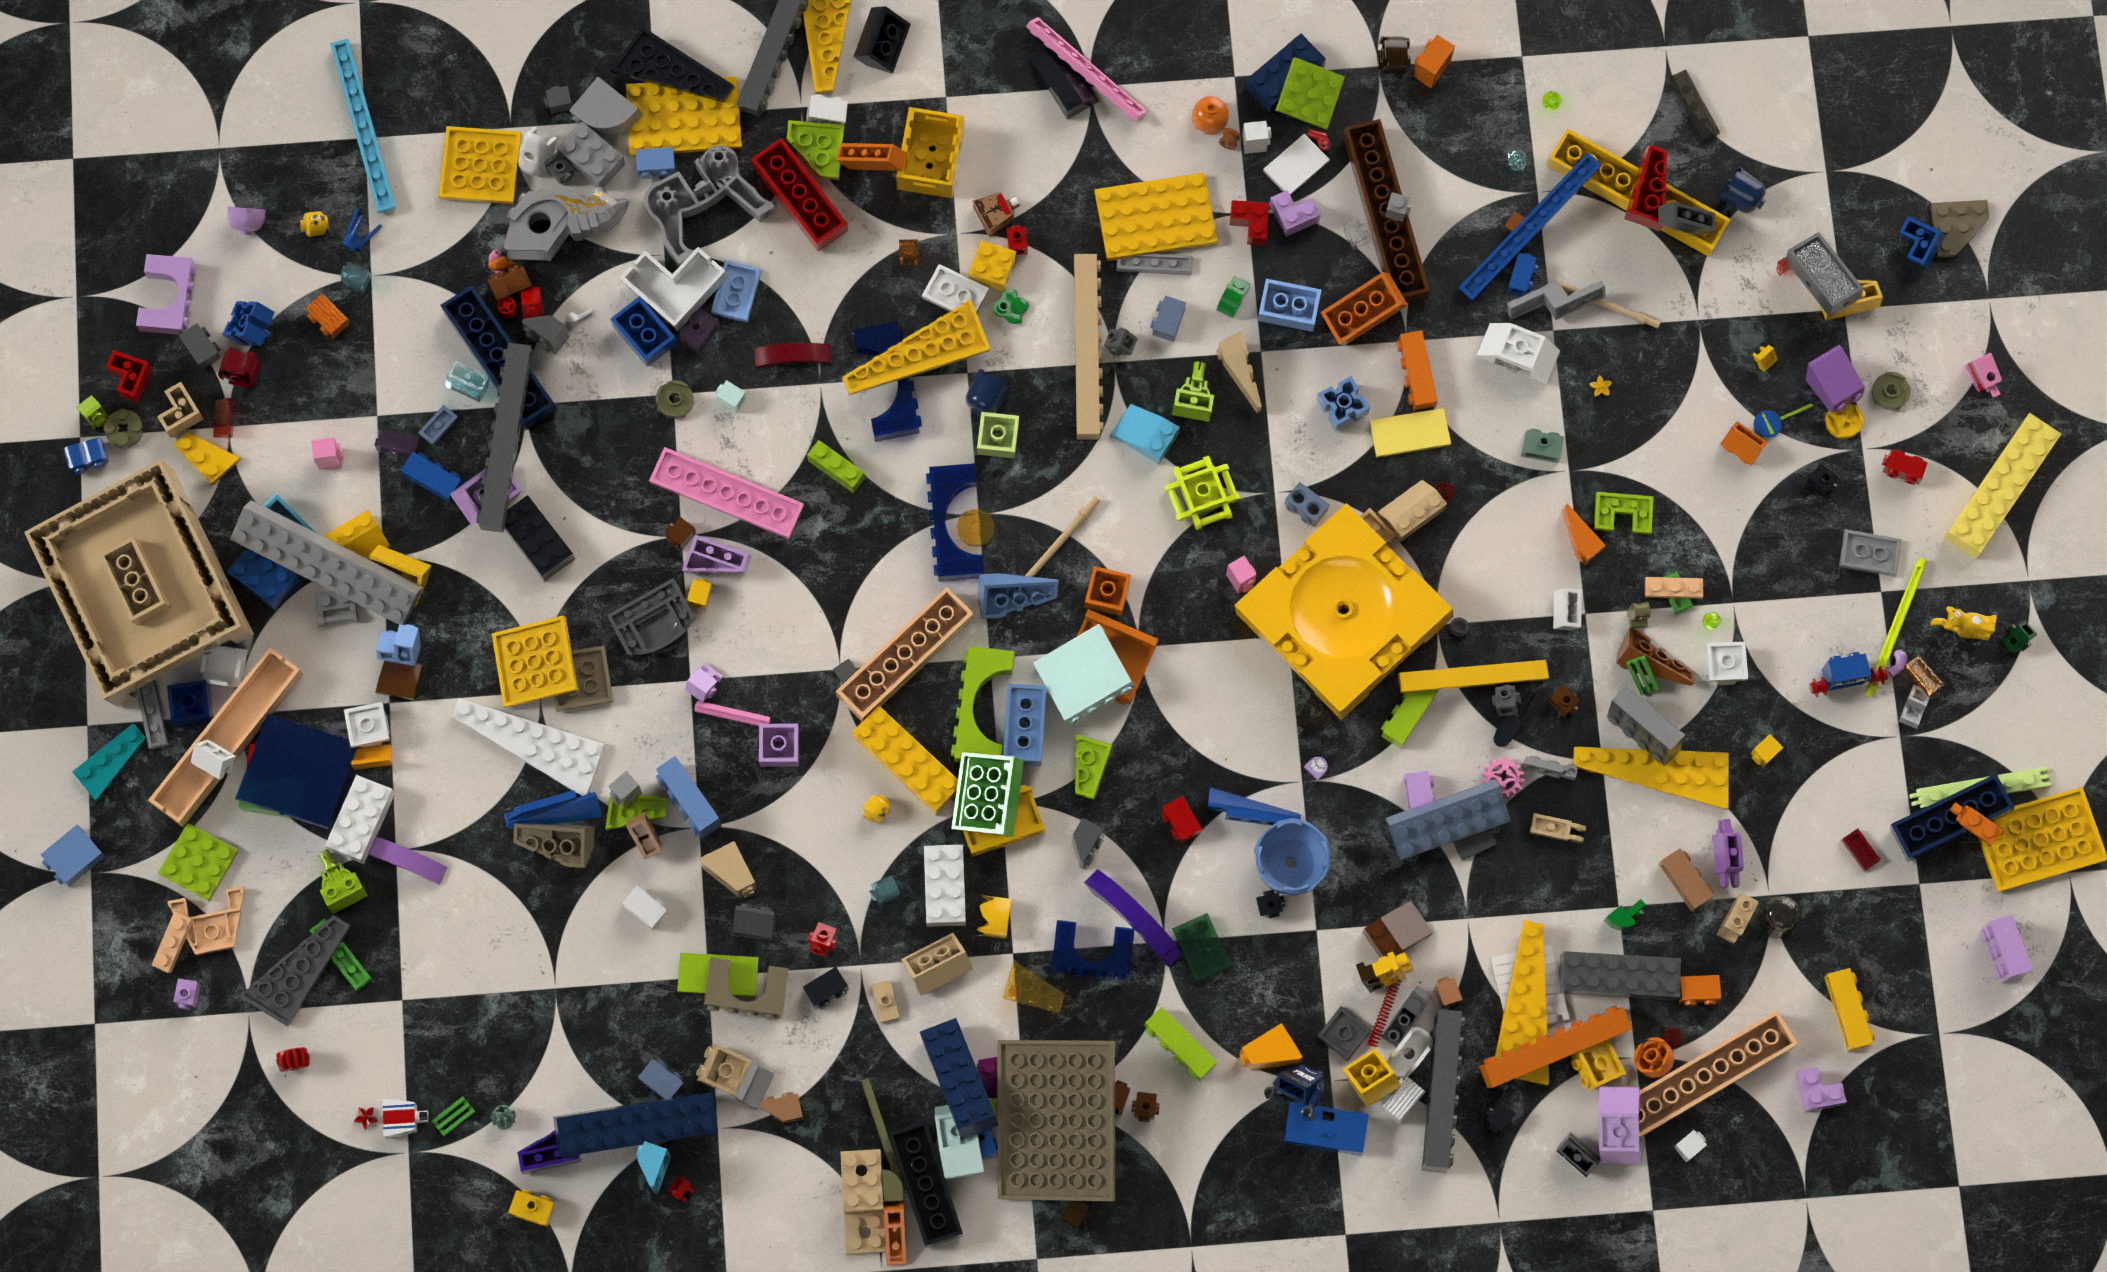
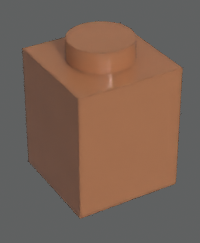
M1449 977L1439 979L1434 988L1442 1009L1461 1003L1462 997L1455 978L1449 979Z

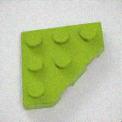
M788 120L787 141L821 179L839 180L841 164L836 161V156L840 144L843 143L844 125Z

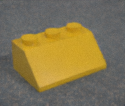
M369 510L364 511L323 536L369 559L370 554L378 545L386 548L391 547Z
M378 545L370 554L369 560L423 587L414 606L416 607L428 581L431 565Z

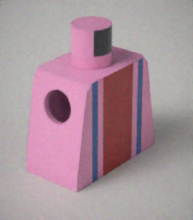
M1991 353L1964 365L1978 392L1985 389L1990 399L2000 395L1996 384L2001 382L2002 378Z

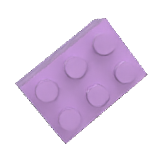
M2013 915L1992 920L1982 927V939L1988 944V955L1990 960L1994 961L1996 966L1994 969L1995 975L2001 980V983L2024 977L2032 971Z

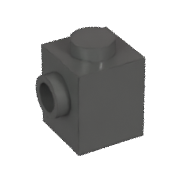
M554 86L546 90L547 97H544L545 107L550 108L551 114L569 111L572 108L568 86Z

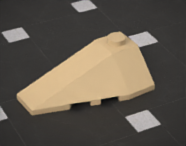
M1240 331L1219 343V349L1216 350L1219 360H1222L1224 367L1256 413H1260L1262 406L1256 383L1252 382V379H1254L1253 369L1250 364H1247L1249 361L1248 348L1243 331Z

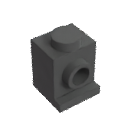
M559 151L544 162L546 170L559 184L570 181L573 174H575L571 165Z

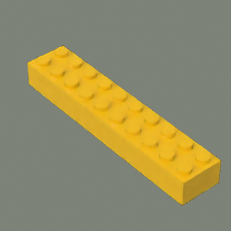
M1567 128L1549 157L1547 167L1566 176L1589 153L1602 166L1583 187L1627 211L1639 168ZM1667 184L1665 192L1666 204L1675 201L1715 213V231L1701 236L1665 226L1661 231L1710 257L1731 219Z

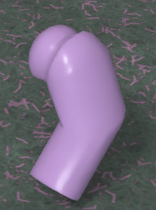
M1902 650L1894 652L1895 665L1887 670L1891 678L1906 668L1907 654Z

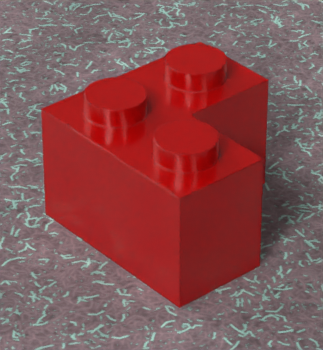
M1232 200L1229 225L1248 227V245H1266L1269 203Z
M113 350L106 368L111 375L121 378L117 392L122 398L139 403L153 368L147 361Z

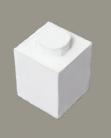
M1693 1130L1673 1148L1685 1162H1688L1707 1144L1705 1143V1137L1700 1132L1696 1133Z

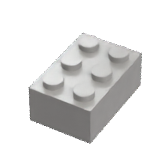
M583 122L557 147V151L561 153L571 167L595 187L603 188L625 165L624 156Z

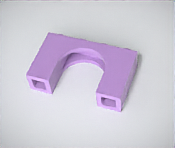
M146 254L144 273L147 278L173 281L179 287V294L176 301L165 309L138 308L136 326L140 332L180 335L189 328V318L187 316L188 311H191L192 308L190 295L194 293V282L192 281L193 276H196L197 265L194 264L192 258Z

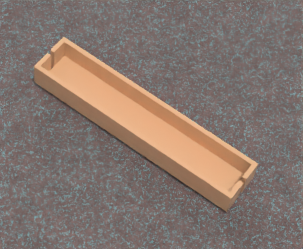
M269 647L148 801L180 826L184 827L220 781L191 763L194 744L208 739L236 756L235 762L260 731L264 720L271 717L303 676L301 670Z

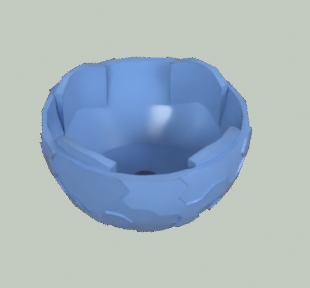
M1297 818L1277 821V823L1261 835L1254 849L1260 879L1270 889L1283 895L1297 896L1314 890L1328 874L1331 866L1329 842L1326 836L1310 824V822ZM1286 859H1294L1296 866L1288 868L1285 865Z

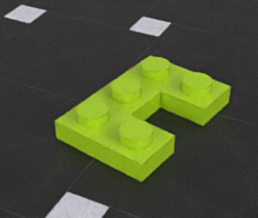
M1596 492L1594 530L1613 532L1614 514L1633 515V534L1651 535L1654 496Z

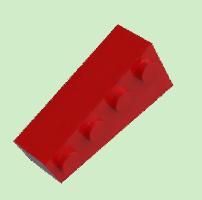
M1649 145L1644 150L1625 214V220L1657 231L1664 227L1658 225V206L1666 204L1667 150L1653 145Z

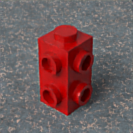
M1891 450L1888 455H1884L1881 465L1884 466L1882 472L1886 473L1888 477L1900 478L1908 484L1919 485L1923 479L1928 462L1923 461L1918 456H1908L1901 450Z

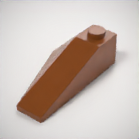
M1632 627L1628 629L1617 652L1616 663L1621 668L1628 669L1627 661L1645 655L1656 678L1691 686L1694 684L1695 673L1679 660L1670 659L1665 653L1666 650L1662 647L1658 649L1650 643L1651 639ZM1642 661L1639 662L1644 674L1648 675ZM1633 664L1636 673H1639L1635 664Z

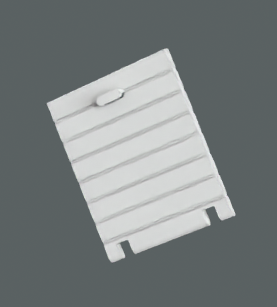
M1552 945L1544 946L1547 1025L1558 1023L1557 1016L1562 1015L1563 1022L1570 1021L1564 994H1559L1560 978ZM1516 952L1490 958L1503 1013Z

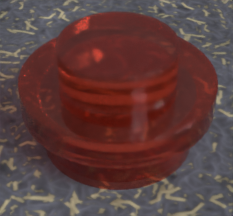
M1441 482L1435 488L1445 501L1450 500L1454 495V488L1448 482Z
M1670 1027L1664 1031L1663 1040L1670 1047H1676L1682 1042L1683 1036L1679 1029Z

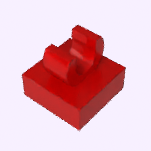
M680 1175L667 1190L672 1196L685 1202L687 1199L684 1197V1193L686 1191L694 1193V1190L690 1187L692 1184Z

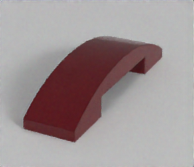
M785 343L755 348L756 368L775 367L774 364L812 362V365L831 364L830 344Z

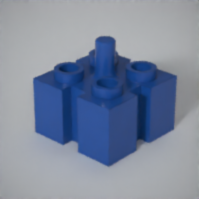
M236 301L231 313L233 317L230 322H227L222 335L239 345L261 346L265 338H269L271 332L265 328L271 325L274 311L259 302L249 301L247 303L245 301Z

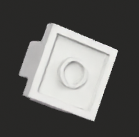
M1745 642L1706 644L1704 664L1705 676H1708L1709 682H1716V685H1734L1737 681L1748 680Z
M219 645L204 653L200 672H203L202 682L238 687L243 681L248 650Z
M383 702L344 710L351 748L382 746V742L390 740L389 724Z

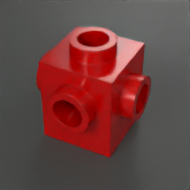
M818 922L815 931L810 932L807 940L810 943L809 951L816 955L827 957L829 951H834L837 940H835L837 928Z

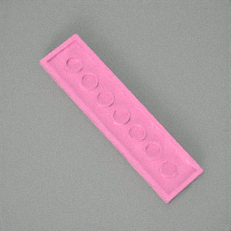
M664 447L649 480L651 484L787 539H790L804 508V503Z

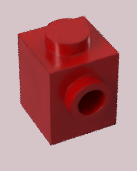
M1015 225L1007 228L1008 249L1016 251V255L1028 254L1026 227Z

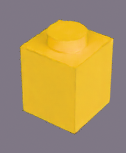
M703 578L693 579L687 598L689 606L707 610L713 590L712 584L708 580Z
M1769 734L1750 754L1758 765L1765 767L1783 747Z

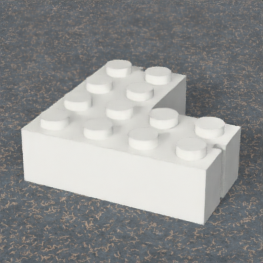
M697 247L673 274L648 252L644 251L634 262L639 271L636 272L630 266L620 279L625 286L638 297L640 296L659 316L675 330L679 331L729 276L714 260H711L705 252Z

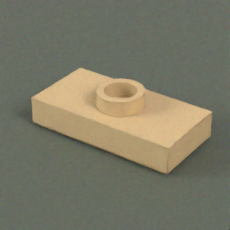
M891 980L872 984L880 1022L884 1023L900 1019Z

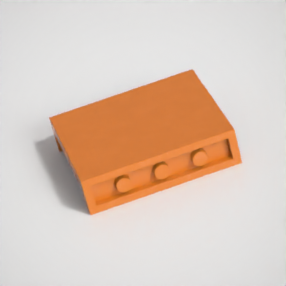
M1088 609L1077 636L1097 624L1104 628L1107 638L1131 681L1135 684L1129 693L1117 696L1115 701L1122 705H1130L1157 647L1158 639Z

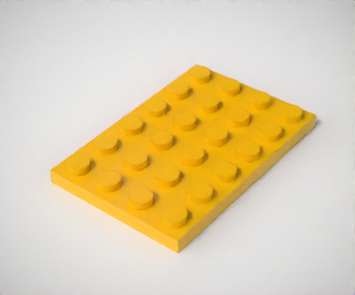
M722 77L735 87L725 102L653 83L626 84L627 100L634 104L643 114L628 129L630 157L636 156V150L673 147L674 153L704 152L717 145L727 146L732 150L742 149L740 110L736 105L739 98L737 77Z
M1205 172L1094 190L1107 261L1117 260V258H1130L1140 254H1156L1218 244Z
M2083 787L2014 806L2015 809L2012 813L1993 821L2003 831L1992 846L1978 838L1997 893L2107 861V854Z

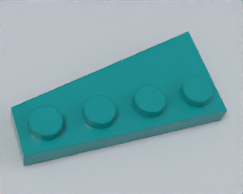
M133 723L73 770L72 773L95 801L98 802L103 792L110 787L118 773H121L125 768V764L129 759H132L147 738Z

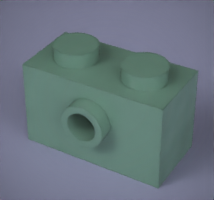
M1538 429L1526 430L1521 457L1559 463L1564 436H1560V434L1555 432L1542 433Z

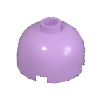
M228 207L229 224L233 229L240 230L239 234L251 235V231L259 230L264 224V209Z

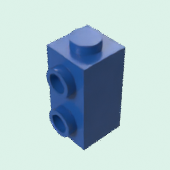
M1527 252L1518 253L1506 293L1522 297L1526 295V292L1531 291L1533 282L1530 281L1531 275L1535 276L1538 265L1535 264L1536 257H1533L1532 254Z

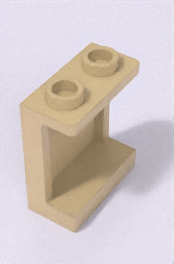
M1741 893L1734 900L1716 935L1734 944L1738 936L1743 934L1758 905V901Z

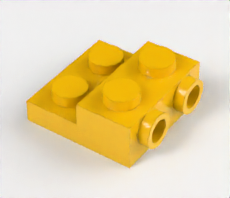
M1609 1039L1571 1056L1572 1067L1579 1071L1581 1085L1587 1088L1588 1091L1601 1087L1626 1074Z

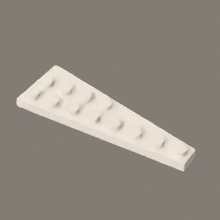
M458 698L452 715L454 719L498 744L503 749L511 752L519 759L550 776V778L563 784L568 789L575 790L580 796L589 793L605 744Z

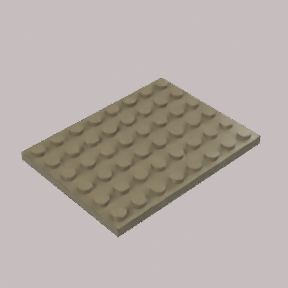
M997 1040L998 1199L1115 1201V1041Z

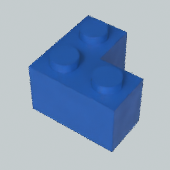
M1908 216L1899 232L1903 238L1914 242L1907 258L1912 263L1928 269L1945 235L1940 230Z

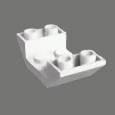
M1490 323L1476 357L1493 364L1496 358L1530 371L1529 378L1547 384L1560 350L1545 336L1511 323Z

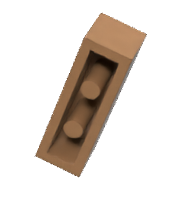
M1679 848L1661 860L1658 865L1688 908L1693 912L1714 897L1712 894L1713 890L1708 883H1704L1699 869L1692 866L1690 863L1691 858L1687 852Z

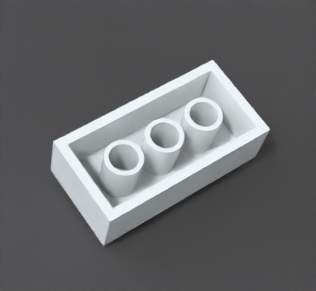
M356 775L325 847L331 852L364 864L394 798L395 792L393 789Z
M963 845L924 846L927 927L966 926Z

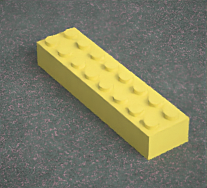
M2029 413L1944 538L1976 559L2057 442L2061 433Z

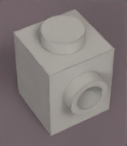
M1392 192L1385 217L1403 222L1405 215L1409 216L1412 205L1408 204L1410 197Z

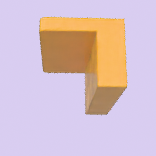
M391 745L352 749L353 761H351V765L354 770L393 765Z

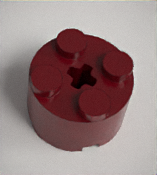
M229 347L224 353L218 376L222 380L224 378L228 379V383L236 387L249 388L250 385L254 387L261 362L257 359V354L247 351L244 353Z

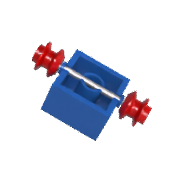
M1854 652L1848 654V657L1841 658L1840 655L1830 657V660L1822 668L1823 677L1818 682L1813 678L1809 687L1811 694H1815L1816 697L1821 692L1826 696L1828 691L1863 685L1866 681L1870 682L1873 686H1876L1877 682H1881L1884 685L1885 680H1888L1886 669H1883L1882 666H1879L1876 671L1873 667L1869 668L1866 653Z

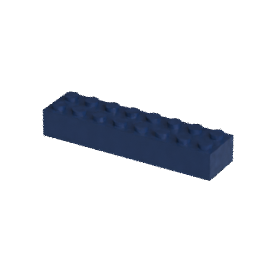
M471 285L440 306L444 315L497 390L498 385L502 384L500 370L501 367L505 366L503 352L504 349H507L508 343L512 342ZM531 369L521 426L525 431L557 411L555 403Z
M711 1092L553 1116L558 1156L560 1157L643 1145L644 1141L656 1143L718 1133L714 1097Z

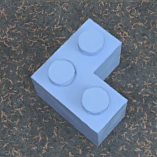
M399 624L397 632L382 630L376 649L377 658L379 660L416 666L421 648L419 629L413 625Z

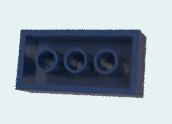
M1302 33L1246 79L1245 88L1269 113L1273 112L1277 107L1293 58L1304 60L1321 68L1325 67L1326 58Z

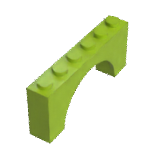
M969 646L968 652H964L963 663L967 664L966 670H962L961 681L964 682V687L959 689L958 700H962L961 707H957L956 719H959V725L954 727L953 737H957L956 745L952 744L951 750L954 762H961L962 752L1002 756L1003 745L987 739L978 729L973 716V706L978 692L989 680L1000 675H1012L1015 651Z

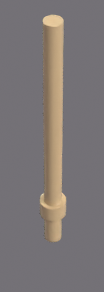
M1558 281L1567 293L1572 294L1575 291H1580L1578 288ZM1605 299L1594 302L1597 305L1635 319L1637 323L1642 325L1645 323L1657 329L1660 325V321L1648 317L1643 312H1635Z
M1094 496L1086 507L1083 506L1080 509L1079 515L1025 576L1034 577L1083 520H1087L1090 517L1091 511L1100 502L1097 497Z

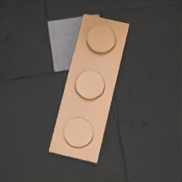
M1645 577V597L1702 599L1703 578Z
M174 911L152 966L167 973H172L193 923V918Z

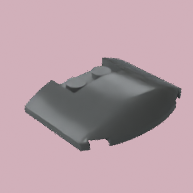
M674 578L607 615L628 655H645L667 647L679 639L695 619Z

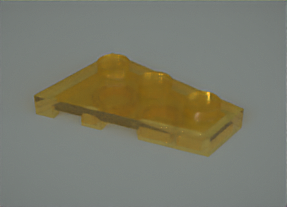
M1013 960L1003 999L1060 1014L1065 994Z

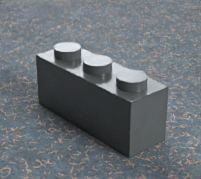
M1674 201L1658 206V225L1701 236L1715 231V213Z

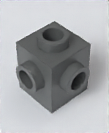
M1124 328L1110 329L1104 346L1115 356L1132 355L1138 338Z
M1503 685L1495 687V695H1492L1493 706H1496L1498 716L1518 715V704H1521L1520 693H1517L1515 686Z

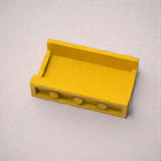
M1020 786L1014 837L963 831L972 857L1045 833V826L1037 809L1031 786Z

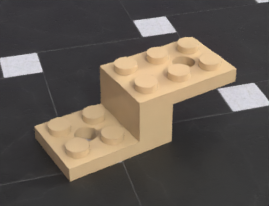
M881 1150L842 1151L841 1171L846 1255L886 1252ZM860 1165L867 1168V1173L864 1176L856 1174V1169ZM863 1228H868L871 1231V1235L867 1239L860 1237V1230Z

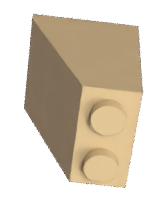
M735 841L699 858L702 868L739 898L743 896L748 898L755 894L754 891L757 890L755 881Z

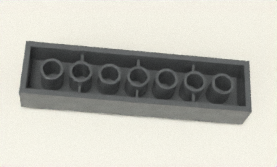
M1438 1009L1435 1014L1422 1171L1446 1173L1453 1166L1454 1154H1450L1455 1145V1134H1452V1129L1456 1127L1457 1115H1454V1110L1458 1106L1459 1096L1455 1095V1091L1460 1085V1076L1457 1075V1071L1461 1068L1462 1056L1458 1055L1463 1047V1037L1460 1036V1032H1462L1465 1025V1017H1462V1011Z

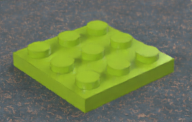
M1293 58L1275 111L1327 130L1345 77L1304 60Z
M187 823L158 874L210 902L239 850Z

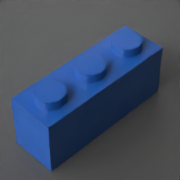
M412 452L400 470L402 475L447 502L452 503L454 499L450 493L463 485L460 479L461 476L453 471L451 473L444 470L445 467L438 462L432 463L428 461L429 458L420 452L419 454Z

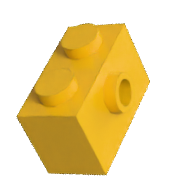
M522 1189V1191L516 1190L508 1213L512 1216L548 1227L556 1205L554 1202H551L552 1198L541 1195L540 1198L533 1196L534 1192L527 1189Z

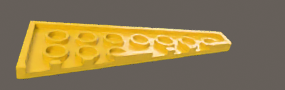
M969 299L959 307H955L951 312L939 317L936 321L911 334L894 347H890L887 351L879 356L877 355L863 366H859L843 376L842 380L848 396L990 352L991 348L972 300Z
M1573 748V766L1578 767V769L1609 776V778L1627 781V783L1645 786L1648 789L1669 795L1673 794L1690 801L1694 800L1704 803V805L1722 808V810L1729 809V753L1680 751L1664 766L1656 762L1650 753L1642 749Z

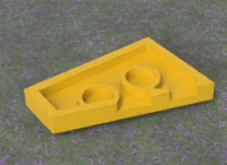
M186 432L173 444L212 485L241 460L240 457L189 432Z

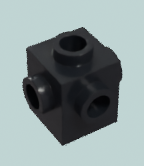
M1273 890L1264 891L1263 896L1256 897L1260 916L1268 915V918L1280 916L1279 912H1283L1282 907H1286L1284 896H1280L1279 892L1275 893ZM1273 900L1275 902V906L1273 908H1270L1268 906V901Z

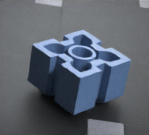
M1352 376L1339 382L1337 389L1334 390L1331 386L1318 393L1317 401L1324 412L1329 411L1328 420L1334 431L1347 426L1351 418L1357 421L1369 414L1370 407L1363 395L1357 396L1359 388Z

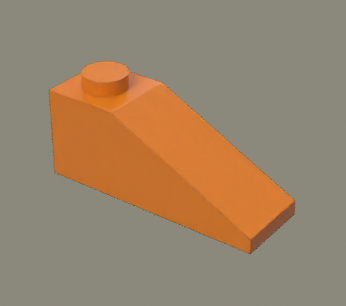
M1567 503L1562 512L1576 558L1587 565L1604 550L1606 545Z
M904 1200L884 1201L887 1265L907 1264Z

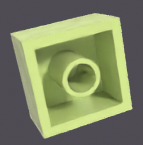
M981 412L977 455L1015 459L1019 416Z

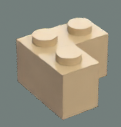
M181 382L164 391L174 407L157 417L170 438L203 420L202 415Z

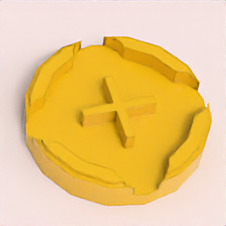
M1848 404L1840 412L1836 411L1831 414L1828 411L1825 418L1828 431L1840 439H1850L1856 436L1862 429L1864 422L1861 410L1852 404Z

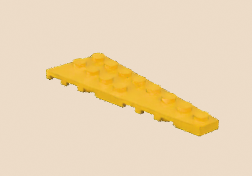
M1523 920L1494 1055L1495 1059L1502 1056L1501 1052L1512 1049V1051L1518 1050V1045L1525 1042L1532 1044L1537 1042V1037L1547 1034L1543 924ZM1549 1064L1515 1079L1548 1086Z

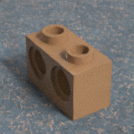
M645 812L627 821L626 827L644 860L662 852L663 844Z

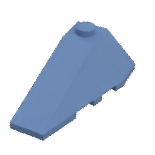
M1000 573L979 574L978 598L981 618H1001L1006 616V613L1015 610L1019 612L1029 605H1039L1056 599L1059 581L1058 579Z

